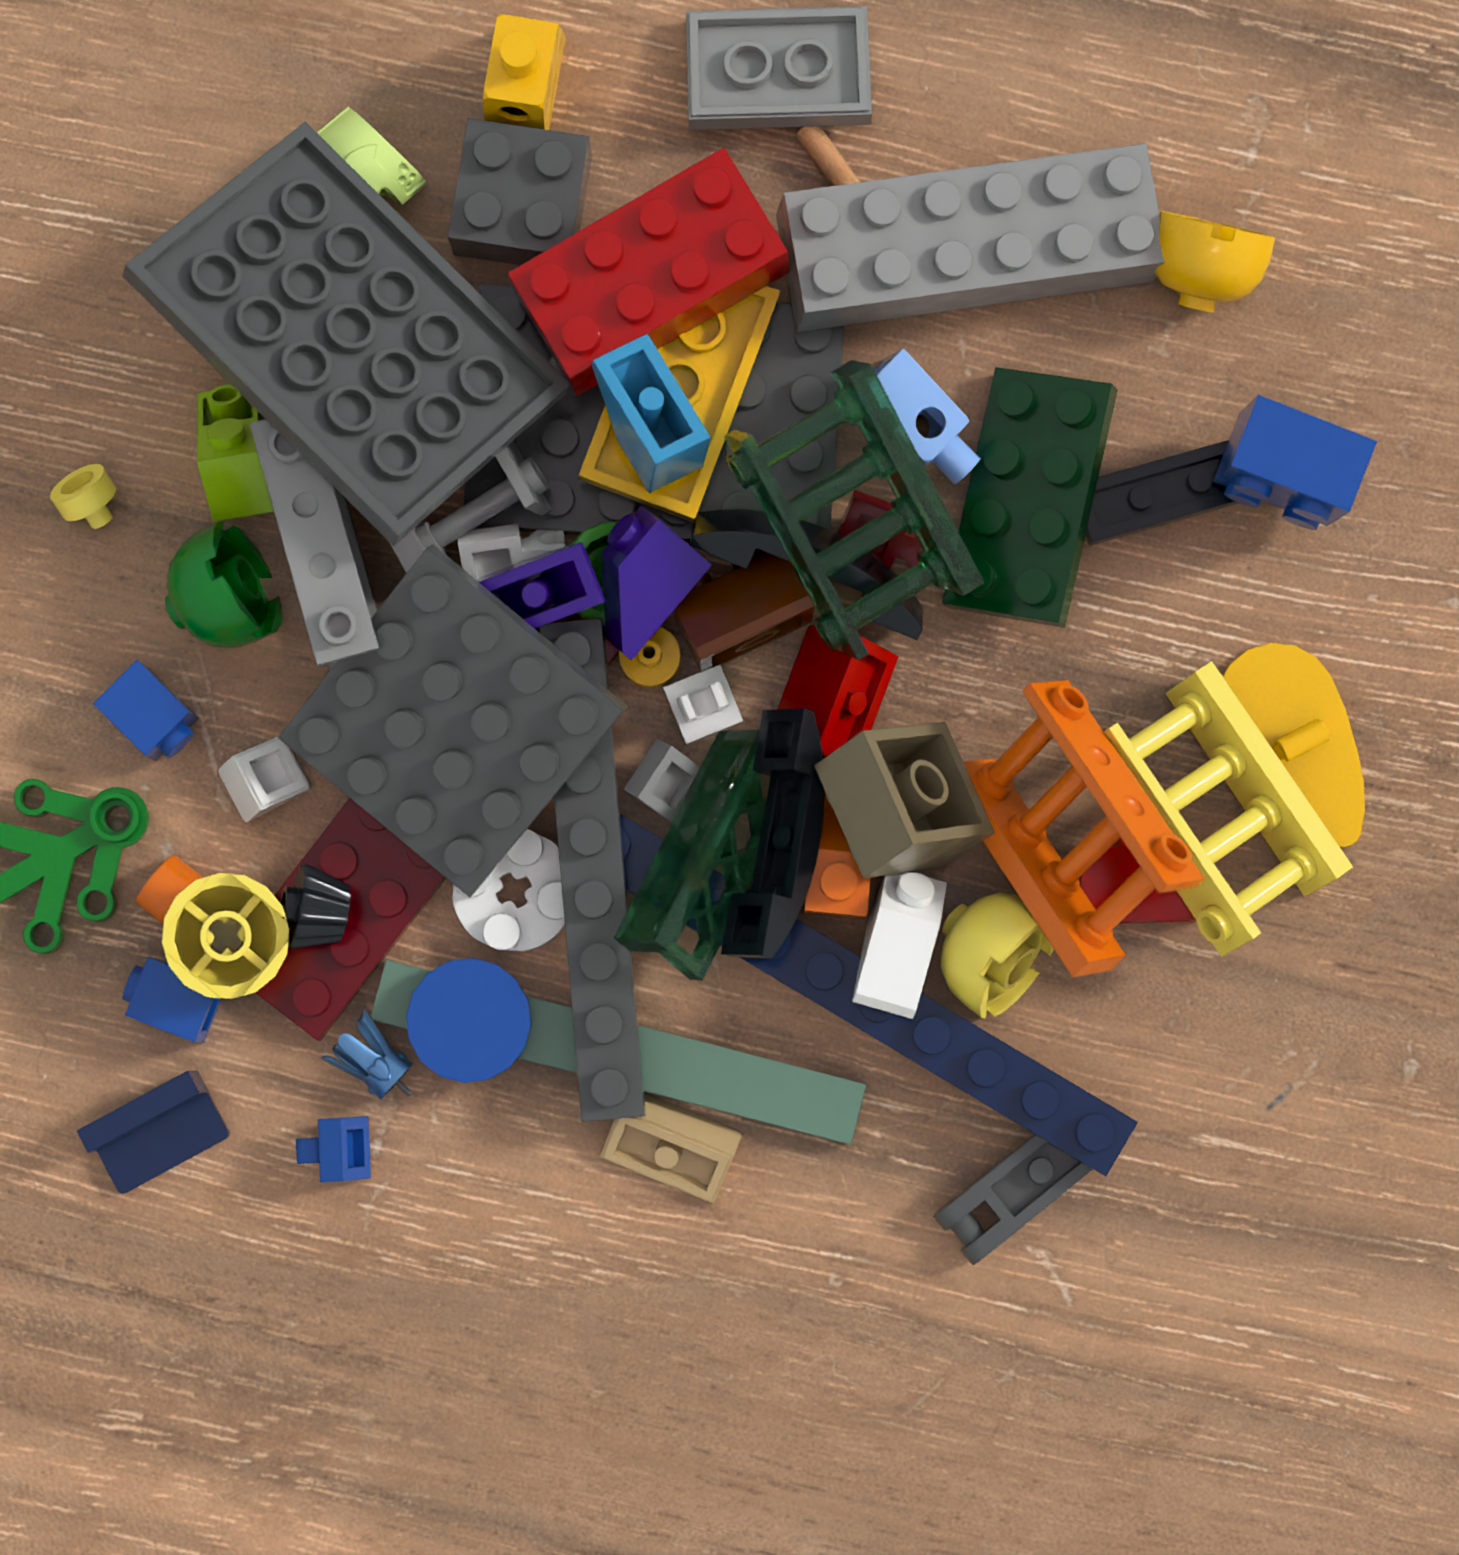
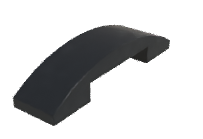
M727 509L697 513L692 526L690 546L747 569L756 548L861 591L862 618L918 640L923 630V606L898 575L874 555L849 539L813 523L765 511Z
M806 708L762 711L752 771L771 777L751 893H731L721 951L722 955L729 957L773 958L791 931L810 887L821 841L825 789L815 769V765L823 760L819 730L814 711Z

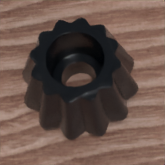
M303 864L299 866L293 886L285 885L280 900L289 927L288 948L297 949L341 942L350 909V885L310 865Z

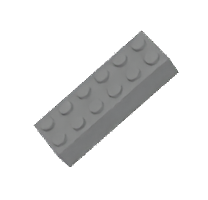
M1146 143L784 192L776 213L780 239L788 251L790 273L786 274L796 332L1150 283L1157 277L1154 271L1158 266L1165 263L1159 240L1161 219Z

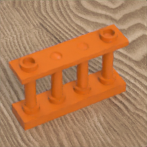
M1069 680L1029 683L1022 692L1038 714V717L997 761L995 758L964 761V765L995 832L983 840V842L1071 976L1078 977L1111 971L1126 956L1113 936V929L1154 888L1159 893L1193 888L1202 883L1205 878L1192 861V854L1188 846L1179 837L1174 835L1088 710V702L1084 695L1072 686ZM1054 738L1072 766L1028 809L1015 790L1013 779ZM1087 787L1106 816L1061 859L1047 838L1045 829ZM1121 837L1140 864V867L1106 901L1095 909L1080 887L1079 878Z

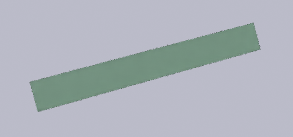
M386 959L371 1019L408 1029L406 1014L412 993L430 971ZM527 996L530 1004L532 1027L526 1049L519 1058L577 1073L572 1008ZM638 1025L644 1091L851 1145L867 1084Z

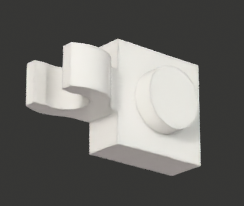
M518 524L471 530L458 538L462 569L476 580L537 555L566 547L564 531L537 530L529 537L521 539Z

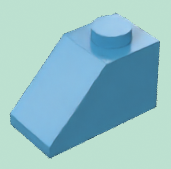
M648 334L592 361V368L618 443L648 493L703 467L711 437Z

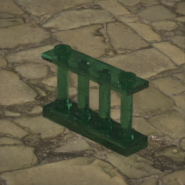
M850 360L831 372L839 388L833 393L834 400L759 445H757L751 434L738 430H733L724 437L733 452L726 456L733 475L744 489L752 487L820 614L819 617L814 619V624L822 640L831 651L834 652L839 649L840 652L859 660L869 654L857 632L859 628L932 584L936 587L943 586L945 589L964 596L985 582L872 365ZM848 421L851 425L857 423L868 443L862 447L863 455L787 500L770 467ZM875 476L880 480L886 478L896 499L891 501L892 509L815 554L799 522ZM905 530L909 534L914 532L924 550V553L919 555L920 563L844 608L828 576Z

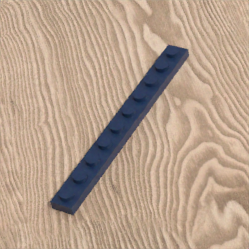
M620 814L626 890L722 947L731 893H751V891ZM796 919L791 931L773 958L739 957L1103 1176H1107L1138 1123L1136 1120L922 993L913 1019L852 1002L860 956Z

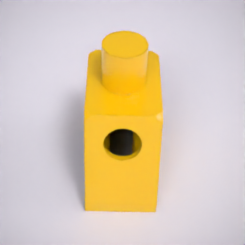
M506 14L497 15L483 90L485 121L545 130L550 129L566 36L559 24ZM515 107L525 111L527 115H512L505 112L504 108Z

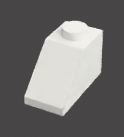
M915 872L883 876L867 920L852 1002L913 1019L941 923L947 882Z

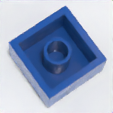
M1257 395L1239 413L1213 482L1225 486L1224 495L1238 503L1258 508L1261 501L1284 509L1282 515L1284 520L1306 529L1317 530L1319 523L1329 526L1350 512L1377 441Z

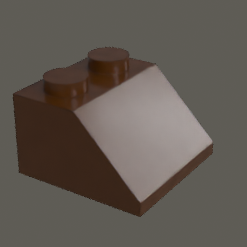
M756 548L747 569L732 563L733 571L712 580L709 573H705L675 608L672 614L700 672L719 664L724 665L812 623L815 606L789 561Z

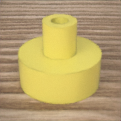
M90 464L73 471L57 483L51 491L50 499L64 520L77 521L86 518L93 529H98L110 522L113 517L106 504L115 495L116 486L102 465Z

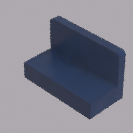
M186 1071L77 1130L87 1152H98L117 1191L122 1194L130 1192L226 1140L230 1136V1131L198 1071Z

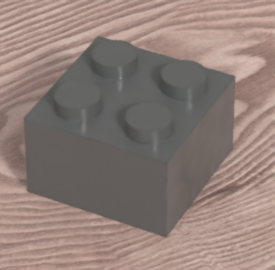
M467 118L448 233V240L453 254L456 256L522 265L579 232L592 160L589 136Z

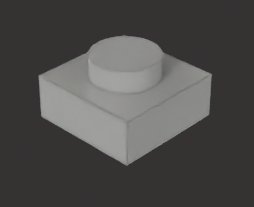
M657 738L623 790L662 818L676 825L709 773L673 746Z

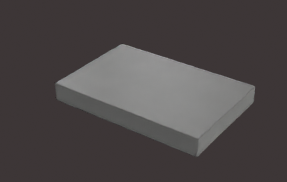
M867 6L686 11L689 130L871 125L872 106Z

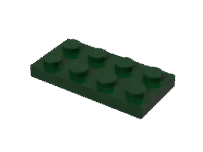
M995 367L976 451L980 461L972 469L942 604L950 609L1065 628L1118 391L1112 383Z

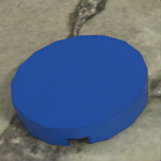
M476 958L448 961L427 973L413 991L406 1014L409 1041L420 1061L440 1077L462 1083L490 1080L509 1069L526 1049L532 1027L529 1000L517 979L499 965Z

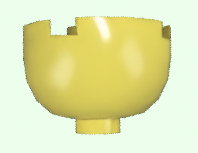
M217 873L195 880L176 895L164 917L162 944L169 967L185 986L206 997L233 999L257 992L276 976L287 956L289 927L283 906L266 886L245 875Z
M998 892L979 898L970 906L964 903L960 904L947 917L942 927V933L946 938L940 952L941 970L949 990L970 1010L981 1018L986 1019V1012L996 1017L1006 1011L1024 994L1040 973L1036 969L1030 968L1039 951L1042 950L1051 956L1054 948L1019 895Z

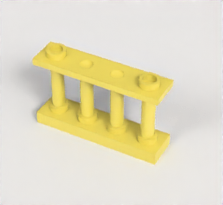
M1211 661L1165 693L1175 709L1129 739L1118 723L1104 731V733L1174 835L1179 837L1188 846L1192 854V861L1205 878L1197 887L1176 891L1195 917L1201 934L1214 945L1222 957L1261 934L1250 915L1293 884H1296L1303 896L1306 897L1336 880L1353 868V866ZM1190 729L1210 760L1166 790H1163L1143 759ZM1225 780L1245 809V812L1199 842L1178 811ZM1260 832L1281 863L1235 895L1214 863Z

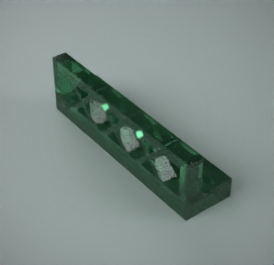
M726 730L718 732L614 937L630 952L659 953L690 980L703 981L724 939L731 893H746L754 877L767 800L762 795L761 773L753 771L759 730ZM748 813L751 836L745 848L737 850L734 827L740 815ZM722 865L725 888L719 900L711 902L708 879L714 867ZM696 918L699 941L692 955H690L677 944V941L687 921Z

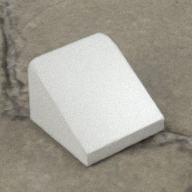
M278 737L231 756L218 771L242 819L247 823L311 789L291 748Z

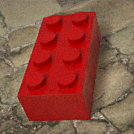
M723 147L507 274L516 296L565 378L571 384L570 386L576 396H579L598 385L592 368V361L646 334L649 335L658 350L678 338L679 335L687 333L718 313L723 312L790 273L786 247L728 152Z

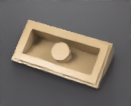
M644 1093L646 1116L614 1119L600 1158L715 1204L742 1137L739 1131L647 1093Z

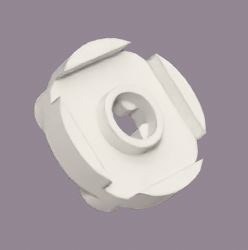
M527 829L471 897H468L453 884V905L460 922L469 934L476 940L497 950L527 952L540 948L560 934L565 927L559 850L556 844ZM512 874L517 880L525 877L530 880L532 887L524 892L527 900L524 906L517 908L512 901H506L503 904L499 901L497 893L501 892L504 888L501 881L504 876Z

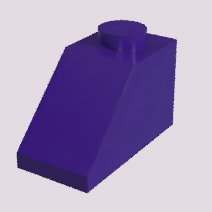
M642 506L634 515L628 514L616 523L608 536L609 544L601 553L603 595L606 600L604 602L605 637L630 660L637 655L712 566L711 563Z
M583 542L537 555L485 575L477 580L534 629L606 601Z

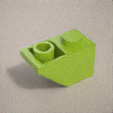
M231 384L215 387L211 391L197 393V464L213 522L274 512L250 423L262 420L264 417Z

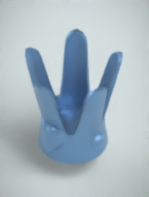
M363 1010L361 1017L357 1021V1027L374 1052L352 1035L343 1033L338 1038L339 1044L335 1045L332 1051L344 1063L329 1056H322L320 1058L364 1081L368 1086V1091L372 1095H376L380 1100L395 1085L406 1095H412V1091L400 1079L413 1063L407 1060V1056L404 1053H398L391 1047L365 1010Z

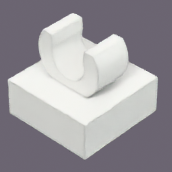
M720 664L663 687L686 746L743 724L742 716Z

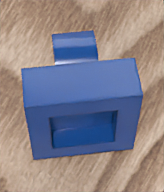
M368 1116L318 1119L319 1137L296 1139L297 1164L320 1163V1182L371 1178Z

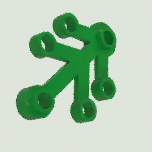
M37 779L25 780L16 788L14 803L23 814L31 817H42L50 812L84 822V824L62 837L0 822V847L31 855L0 874V904L43 879L34 918L26 924L23 931L24 942L33 952L50 954L57 951L63 944L64 930L59 922L75 860L96 846L97 849L89 886L84 887L78 894L76 901L77 909L85 919L94 922L106 921L114 915L117 909V898L112 890L122 851L124 848L132 846L141 840L149 824L147 805L134 791L122 787H112L101 791L95 798L89 799L53 790L47 783ZM33 787H40L45 795L43 804L37 809H29L25 804V794ZM124 807L129 814L128 824L123 829L114 830L109 825V815L115 808ZM101 891L106 896L107 906L102 913L93 915L87 908V899L92 893ZM47 923L53 929L54 938L48 946L40 947L34 940V932L39 925Z

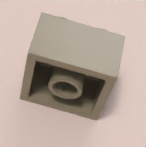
M946 722L864 730L815 765V769L825 789L827 800L835 812L848 842L851 855L856 861L863 879L946 866L995 833Z

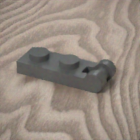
M1033 1134L962 1193L946 1203L933 1217L944 1231L949 1228L952 1229L964 1244L961 1252L974 1265L1093 1169ZM983 1201L999 1218L985 1230L970 1213Z

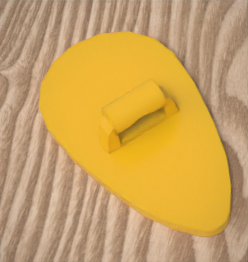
M1269 643L1248 649L1228 665L1222 677L1339 847L1344 848L1353 845L1358 841L1362 831L1365 812L1364 780L1347 712L1332 676L1317 657L1295 645Z

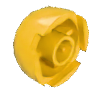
M1159 210L1161 219L1159 240L1165 263L1158 266L1154 273L1163 285L1180 293L1178 305L1214 313L1216 301L1236 302L1251 294L1263 280L1271 260L1276 237L1227 224H1218L1200 220L1196 217Z

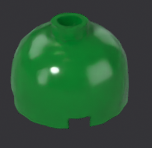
M218 521L187 539L170 561L167 575L169 595L165 598V605L171 620L178 628H186L194 637L212 647L235 648L255 643L277 632L282 624V606L279 596L268 601L259 578L273 577L253 542L237 526L234 525L223 530L225 521Z

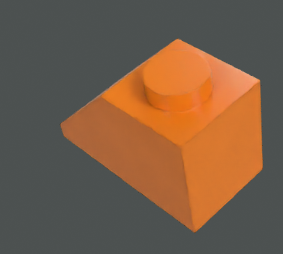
M825 794L821 841L810 887L804 900L803 914L864 920L867 917L871 877L863 879L858 865L851 855L848 842L835 812Z

